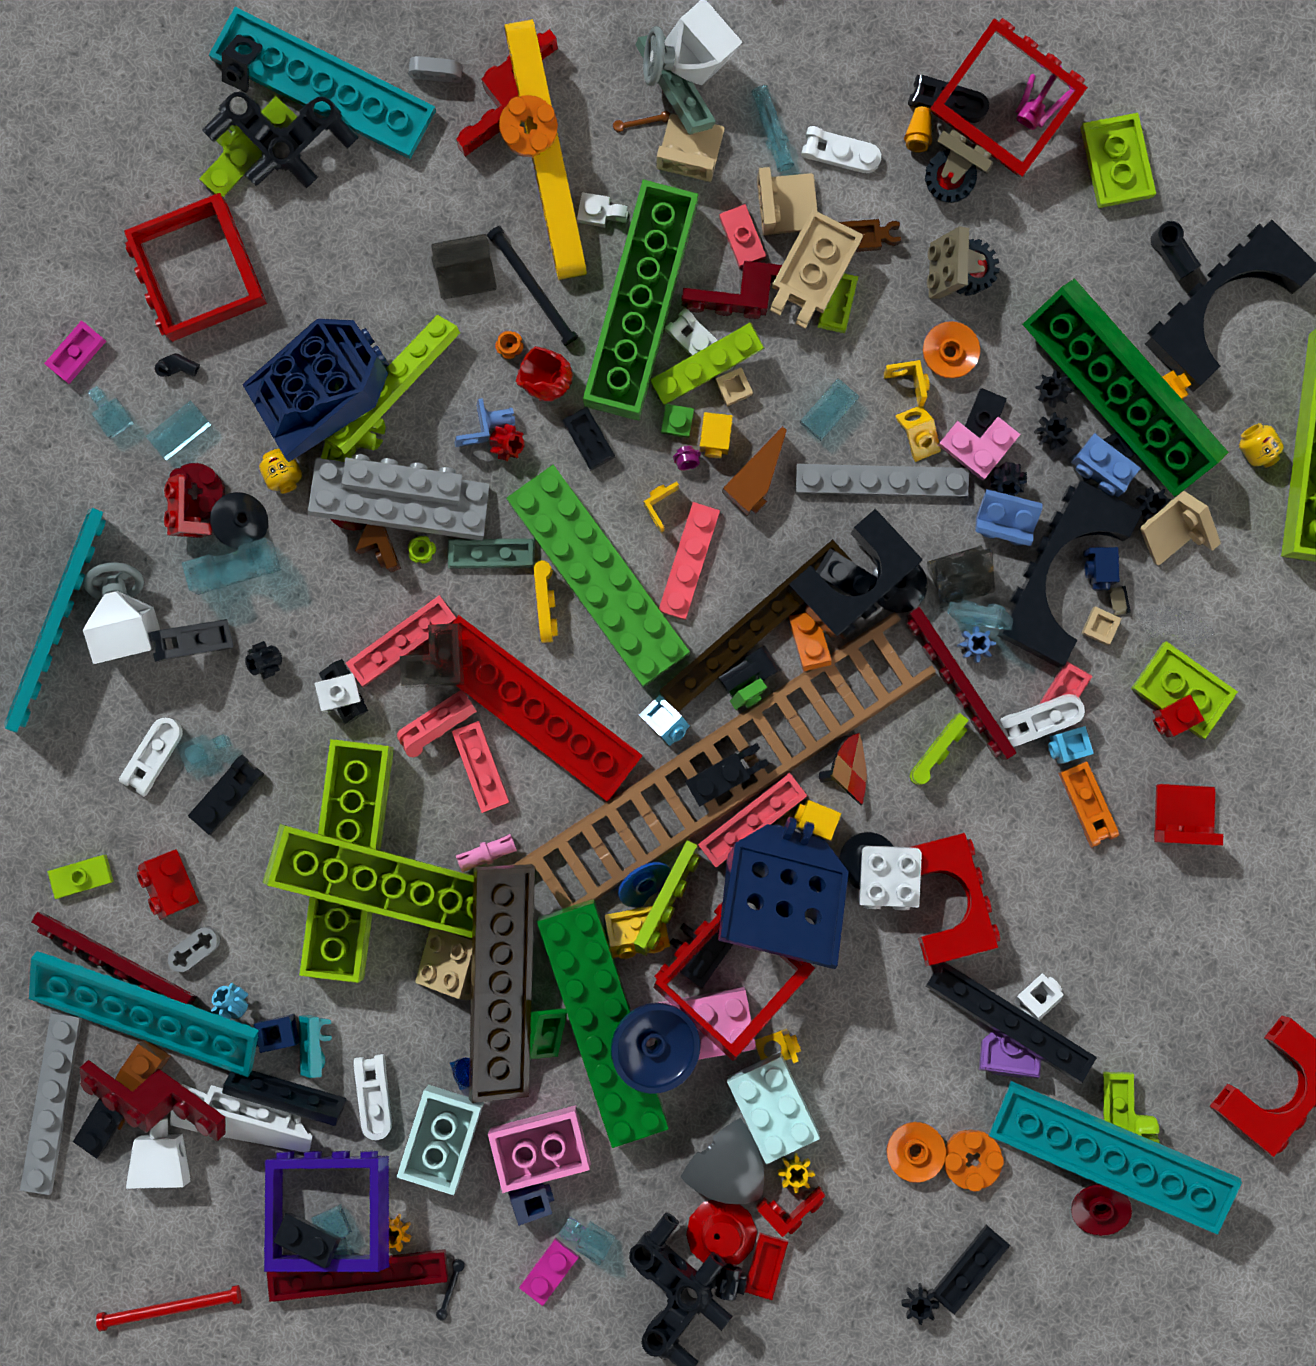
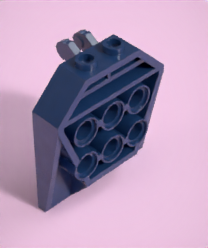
M318 318L242 384L288 462L376 407L388 376L386 368L389 366V363L377 345L373 348L370 346L375 341L367 329L360 330L354 320Z
M789 817L785 827L767 824L736 842L727 858L718 940L836 969L839 959L849 871L823 838L813 835L814 823L806 821L802 832H796V819ZM753 872L759 873L762 878L755 876ZM781 879L787 880L790 885L785 884ZM810 886L815 887L818 892L813 891ZM748 903L755 905L757 910L750 908ZM776 910L783 912L786 917L780 916ZM805 917L810 918L814 924L809 923Z

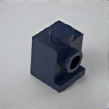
M1095 547L1083 551V557H1089V561L1085 562V577L1090 578V586L1093 585L1094 591L1110 590V585L1120 582L1118 547Z
M295 1014L262 1020L254 1024V1027L259 1030L256 1047H259L260 1053L295 1046L299 1043ZM274 1027L280 1030L281 1036L279 1038H275L271 1034Z
M539 1183L508 1192L518 1226L552 1214L549 1203L555 1200L550 1184L544 1185Z

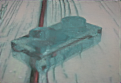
M837 378L800 420V424L822 441L860 396Z
M190 400L146 435V438L165 460H168L211 424Z
M962 600L961 603L950 602L947 611L958 623L1011 630L1014 620L1005 611L1003 606L997 604H988V607L979 606L977 603L968 600Z

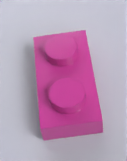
M81 320L44 364L70 384L106 343V340Z
M555 1238L519 1288L543 1306L577 1261L579 1255Z

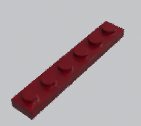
M918 607L907 615L909 621L906 622L908 629L915 637L918 635L925 643L922 646L924 653L931 661L934 659L941 667L938 671L940 677L945 684H952L957 692L954 695L956 701L962 709L968 708L973 716L970 719L972 725L979 734L984 732L990 741L987 743V747L995 758L1000 756L1002 760H1007L1015 755L1017 752L922 609Z
M37 912L31 923L39 926L38 933L50 939H53L54 936L63 939L64 943L62 945L76 953H79L80 949L90 954L88 960L101 967H104L107 963L116 968L114 971L115 975L127 981L134 978L142 982L139 986L140 988L154 993L158 991L168 998L193 1005L197 997L45 913Z
M446 1249L389 1255V1267L379 1272H267L269 1302L445 1283L448 1281Z

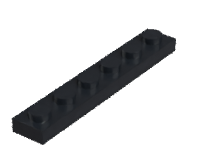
M946 962L939 963L925 986L1079 1084L1083 1083L1097 1059L1090 1052Z

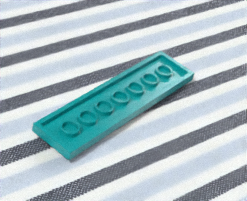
M234 7L209 53L212 61L222 65V52L236 35H242L261 44V53L249 66L250 80L302 106H305L316 97H327L341 111V118L354 132L411 160L436 113L435 106ZM245 45L235 48L240 54L252 52V49ZM320 101L314 105V112L324 117L329 116L331 109L326 102Z
M95 508L88 509L4 722L5 729L17 733L19 726L25 728L29 720L31 711L27 706L30 699L36 700L42 686L38 678L41 671L47 673L53 658V656L48 654L52 644L58 645L63 633V629L59 627L63 616L69 617L74 605V601L69 599L73 589L79 591L85 574L80 573L84 562L90 563L96 547L91 546L94 536H101L106 520L102 519L104 512Z
M36 951L32 956L30 965V1000L246 1077L251 1073L256 1052L258 1029L196 1008L193 1005L168 998L165 995L151 992L137 985L123 982L109 975L92 971L81 965L61 960L52 955Z
M1010 1081L989 1131V1136L1217 1235L1242 1184L1241 1178L1013 1081Z

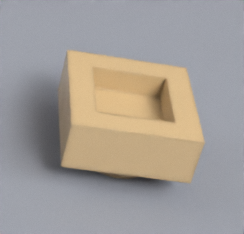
M742 367L715 379L726 407L753 396V391Z
M1093 607L1081 634L1108 646L1111 644L1122 618L1098 607Z

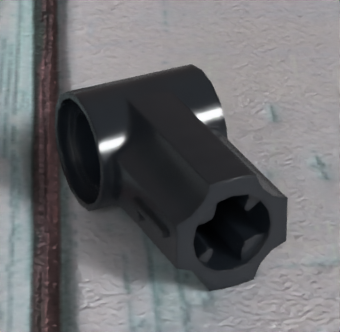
M1167 221L1152 233L1150 240L1152 247L1161 253L1179 281L1198 269L1201 264L1183 238L1184 231L1182 226L1175 221ZM1162 232H1166L1171 236V243L1163 239Z
M766 646L754 651L743 659L744 662L719 677L731 698L738 691L761 678L765 681L766 678L781 670Z

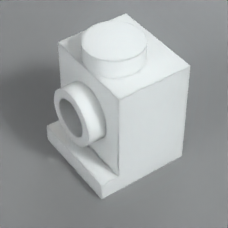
M1042 973L1017 996L1015 1004L1019 1009L1040 1021L1062 1000L1064 994L1061 992L1062 988L1052 977L1047 978ZM1037 994L1043 995L1045 1002L1040 1004L1035 999V996Z

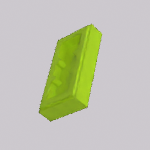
M843 274L824 313H820L818 328L845 334L859 276Z
M106 854L47 871L55 899L114 882Z

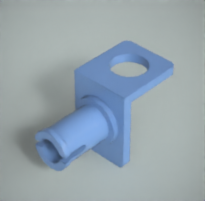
M483 398L478 399L476 406L481 432L456 436L455 447L488 442L490 429L496 426L504 427L505 424L515 426V416H512L514 414L513 408L487 412V409L484 408Z

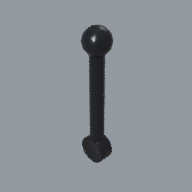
M455 1259L452 1263L454 1270L442 1306L436 1312V1318L440 1321L447 1318L448 1313L446 1310L458 1274L464 1269V1262L461 1259Z

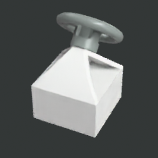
M700 0L679 19L666 40L663 30L659 26L651 28L646 39L643 57L645 82L648 86H655L660 79L662 70H670L687 81L703 85L726 64L742 44V41L706 0Z
M117 562L100 564L88 571L83 581L84 588L89 595L100 600L83 629L93 664L152 650L154 644L150 642L148 633L160 630L154 607L133 598L140 593L144 586V578L140 571L131 565ZM119 571L116 575L97 577L105 572ZM132 576L135 584L126 591L125 580ZM93 585L102 586V592L97 590Z

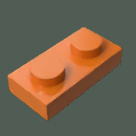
M807 612L789 616V623L803 672L830 666L831 657L823 629Z

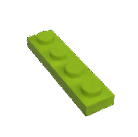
M749 322L652 378L651 382L663 405H666L764 350L765 347L752 323Z
M688 840L686 841L634 941L636 952L647 956L650 949L654 950L657 947L661 938L659 930L663 922L669 923L675 908L672 905L676 897L681 898L688 884L685 880L690 871L695 872L701 857L698 856V846Z

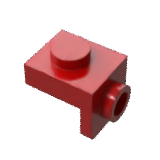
M1187 695L1162 709L1153 711L1156 717L1153 719L1154 726L1161 735L1165 734L1166 737H1174L1205 721L1191 695Z

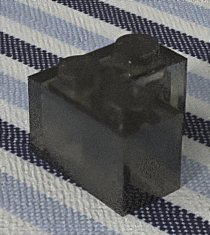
M458 623L428 625L429 654L400 656L401 686L405 688L464 685L462 627Z

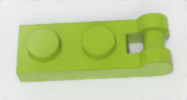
M961 713L954 715L911 770L909 777L912 783L917 785L927 783L931 776L930 769L935 763L940 765L949 755L948 746L953 740L958 742L968 730L965 725L969 720Z

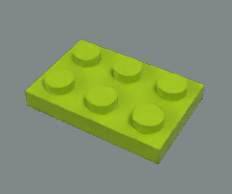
M1138 113L1086 122L1081 125V134L1098 208L1150 199L1156 195Z
M1167 641L1162 643L1131 687V690L1158 709H1162L1187 695H1191L1205 721L1188 730L1201 739H1206L1238 693L1234 688Z

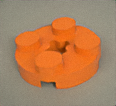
M532 95L514 97L504 107L500 116L499 127L501 136L508 148L517 155L523 157L540 155L547 148L549 149L556 139L558 123L554 109L539 97ZM527 119H532L533 124L537 125L536 130L531 129L530 134L524 133V127L520 126L521 122H526Z
M972 1129L959 1131L946 1143L945 1172L957 1186L977 1192L996 1181L1000 1175L1004 1159L999 1145L989 1134ZM968 1153L972 1155L979 1153L981 1155L978 1157L980 1163L978 1166L971 1165L968 1167L966 1166L968 1159L965 1156Z

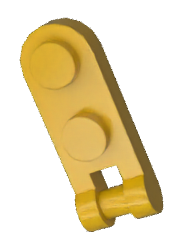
M543 560L535 564L534 578L541 643L553 642V636H558L557 619H551L550 608L556 607L554 590L548 589V580L551 578L553 571L550 564Z

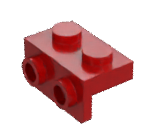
M177 849L144 861L138 866V881L142 888L146 887L150 896L148 899L149 907L154 915H158L160 920L199 903Z

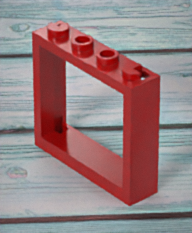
M994 18L929 111L972 143L991 153V157L1021 178L1088 87L1083 84L1085 79L1073 70L1068 73L1060 67L1062 62L1053 54L1048 52L1045 56L1037 50L1039 45L1033 39L1026 35L1022 39L1013 32L1015 27L1004 18H1001L1000 21ZM994 33L1001 36L1073 90L1071 96L1023 161L1016 158L944 104Z
M221 193L214 194L124 230L128 240L125 242V248L129 256L135 258L138 267L134 268L139 282L141 284L145 283L148 293L144 294L150 309H155L158 319H155V324L159 328L161 335H166L172 342L267 304L228 204ZM217 214L249 296L175 325L142 243Z
M721 903L714 910L716 917L710 923L705 920L696 929L694 934L697 937L689 945L687 942H684L675 952L674 956L677 959L670 966L665 963L654 976L657 980L653 988L669 1003L687 1014L696 1028L734 1061L815 970V967L811 963L780 956L796 972L731 1044L668 986L720 929Z

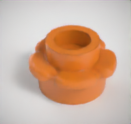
M505 331L498 336L495 348L504 358L513 359L515 355L521 354L524 345L521 343L522 337L518 333ZM512 343V347H507V344Z

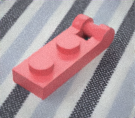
M460 690L399 730L397 739L409 757H417L422 753L424 746L441 737L445 732L460 722L465 721L477 711L464 691Z

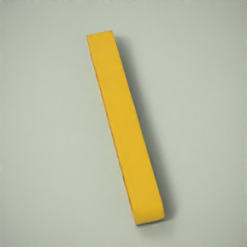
M533 19L504 24L518 96H536L552 106ZM527 119L524 122L527 134H530L531 129L536 130L537 125L533 124L532 119ZM557 133L553 145L540 153V155L532 157L557 277L558 280L587 275Z

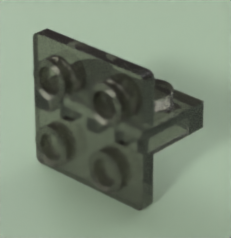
M486 234L448 240L431 245L433 253L431 257L432 264L437 276L441 299H451L497 289Z
M981 545L927 561V568L937 588L938 603L941 608L985 596L995 591L993 552L990 548L983 549Z

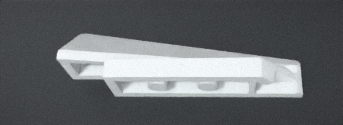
M182 1084L186 1089L225 1116L226 1134L223 1137L300 1152L310 1151L312 1135L306 1132L301 1123V1116L223 1094V1088L211 1085L208 1093L205 1094ZM173 1110L171 1111V1126L199 1132L195 1125L187 1119H180Z

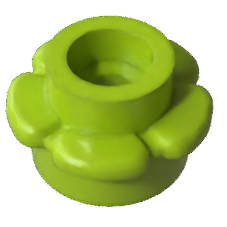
M418 536L408 544L409 558L415 563L421 562L426 564L432 560V555L436 553V546L433 542H430L427 536ZM421 547L424 548V552L422 553L419 552V549Z

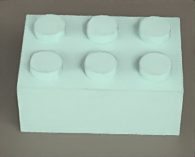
M781 1051L728 1076L727 1083L766 1164L820 1139L819 1131Z
M428 1085L423 1091L397 1178L454 1195L461 1179L484 1102L471 1103L467 1096Z

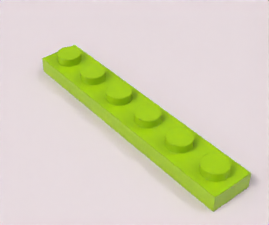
M436 315L386 368L388 376L376 407L326 438L325 442L345 455L460 334L457 325Z

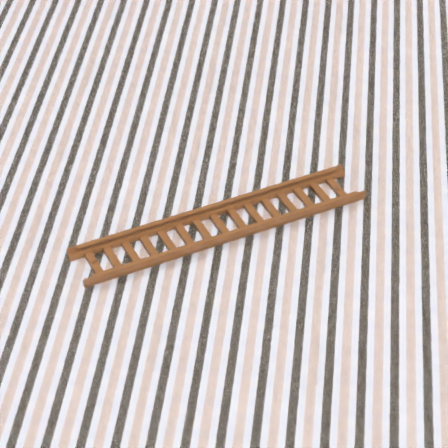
M894 612L830 654V666L803 672L513 865L533 864L562 909L591 899L596 901L619 886L632 871L642 865L657 861L935 676L936 670L931 665L914 677L910 675L882 633L901 620L898 614ZM870 640L874 642L902 684L889 694L858 649ZM846 656L850 658L878 700L865 710L834 665ZM822 672H825L854 716L841 726L810 681ZM799 687L830 732L818 741H815L786 697ZM775 703L806 748L794 757L790 756L762 714L763 711ZM752 719L782 765L770 773H767L764 768L754 773V776L758 781L744 790L740 784L730 789L734 797L720 806L715 799L707 802L704 805L709 813L694 822L665 776L677 768L681 769L687 780L697 775L698 773L689 760L703 751L712 765L722 761L723 758L713 744L727 735L739 753L749 748L748 743L738 728ZM755 754L743 758L749 768L759 761ZM653 784L657 785L685 828L672 838L669 837L641 792ZM630 799L661 844L648 854L644 852L617 811L618 807ZM605 816L608 817L636 862L624 870L620 869L592 826ZM583 832L612 877L598 887L568 843L570 839ZM557 848L587 892L585 896L574 903L543 858Z

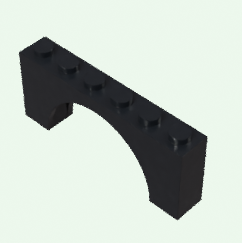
M1273 220L1269 221L1264 227L1259 223L1247 235L1250 241L1245 246L1239 243L1227 255L1231 259L1227 264L1223 266L1219 262L1207 274L1210 280L1205 285L1199 282L1187 294L1191 299L1185 305L1179 302L1167 313L1171 318L1165 324L1159 321L1147 333L1151 338L1145 345L1171 371L1174 370L1177 376L1185 373L1191 383L1188 388L1192 392L1198 389L1221 367L1211 354L1204 334L1205 311L1211 297L1218 288L1238 279L1259 278L1274 282L1293 294L1316 273V262Z
M1082 480L1076 483L1074 487L1069 485L1061 499L1065 502L1061 512L1056 510L1048 526L1052 527L1049 536H1043L1035 550L1039 552L1035 563L1030 561L1023 573V577L1026 580L1022 588L1017 586L1010 598V602L1013 603L1010 612H1004L996 626L1000 628L998 637L1058 668L1065 666L1077 639L1069 635L1057 623L1048 605L1046 579L1054 557L1068 542L1084 536L1103 535L1125 541L1130 538L1143 513Z

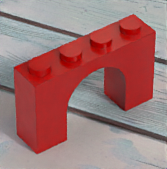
M965 833L912 846V848H918L922 853L921 876L933 873L949 875L960 883L967 897L966 913L958 925L952 929L918 938L926 967L998 948L997 942L1000 941V934L997 925L991 924L988 913L992 912V907L988 896H983L980 885L984 884L980 868L974 866L972 856H975V848L971 838L967 839Z
M1283 1015L1266 1034L1264 1039L1290 1059L1296 1069L1298 1085L1292 1099L1282 1107L1263 1109L1239 1089L1227 1083L1210 1105L1214 1111L1255 1145L1273 1157L1287 1147L1289 1137L1295 1130L1297 1131L1304 1126L1307 1121V1114L1313 1107H1316V1038L1292 1018Z

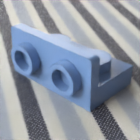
M1095 433L1071 462L1076 466L1075 469L1081 476L1088 479L1091 477L1100 484L1099 488L1103 492L1111 496L1115 495L1116 497H1119L1127 490L1128 484L1141 469Z
M986 489L976 517V532L987 538L997 537L1008 540L1014 545L1020 546L1024 544L1032 546L1033 533L1042 511V503Z

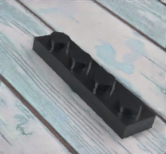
M253 1070L248 1077L231 1071L223 1084L222 1090L223 1094L332 1126L337 1125L346 1103L345 1097Z

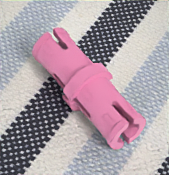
M511 834L487 844L486 842L480 843L479 847L458 854L456 858L461 871L464 873L485 863L488 865L492 864L493 860L516 852L517 849Z

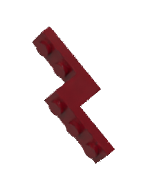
M744 261L740 294L683 288L681 306L687 307L690 312L701 313L704 309L715 310V313L721 316H730L732 312L744 313L743 316L748 319H759L761 315L766 316L770 283L774 282L782 265Z
M90 1060L79 1067L80 1085L83 1090L89 1095L94 1094L100 1098L109 1110L119 1112L124 1116L127 1123L134 1128L139 1127L147 1133L173 1110L180 1119H187L195 1125L199 1133L204 1136H210L217 1142L226 1134L224 1115L160 1069H157L134 1091H130Z

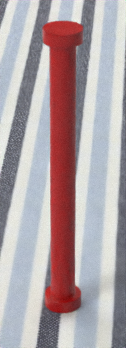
M232 1286L231 1290L107 1315L105 1312L98 1313L96 1316V1326L98 1331L101 1332L106 1331L110 1326L233 1302L234 1305L241 1304L240 1286Z

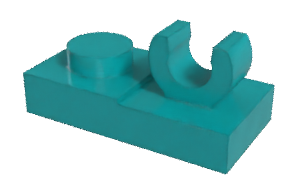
M312 1015L299 1016L300 1075L308 1078L322 1077L325 1056L323 1051H321L320 1041H330L332 1036L322 1035L320 1030L323 1025L331 1024L330 1019Z

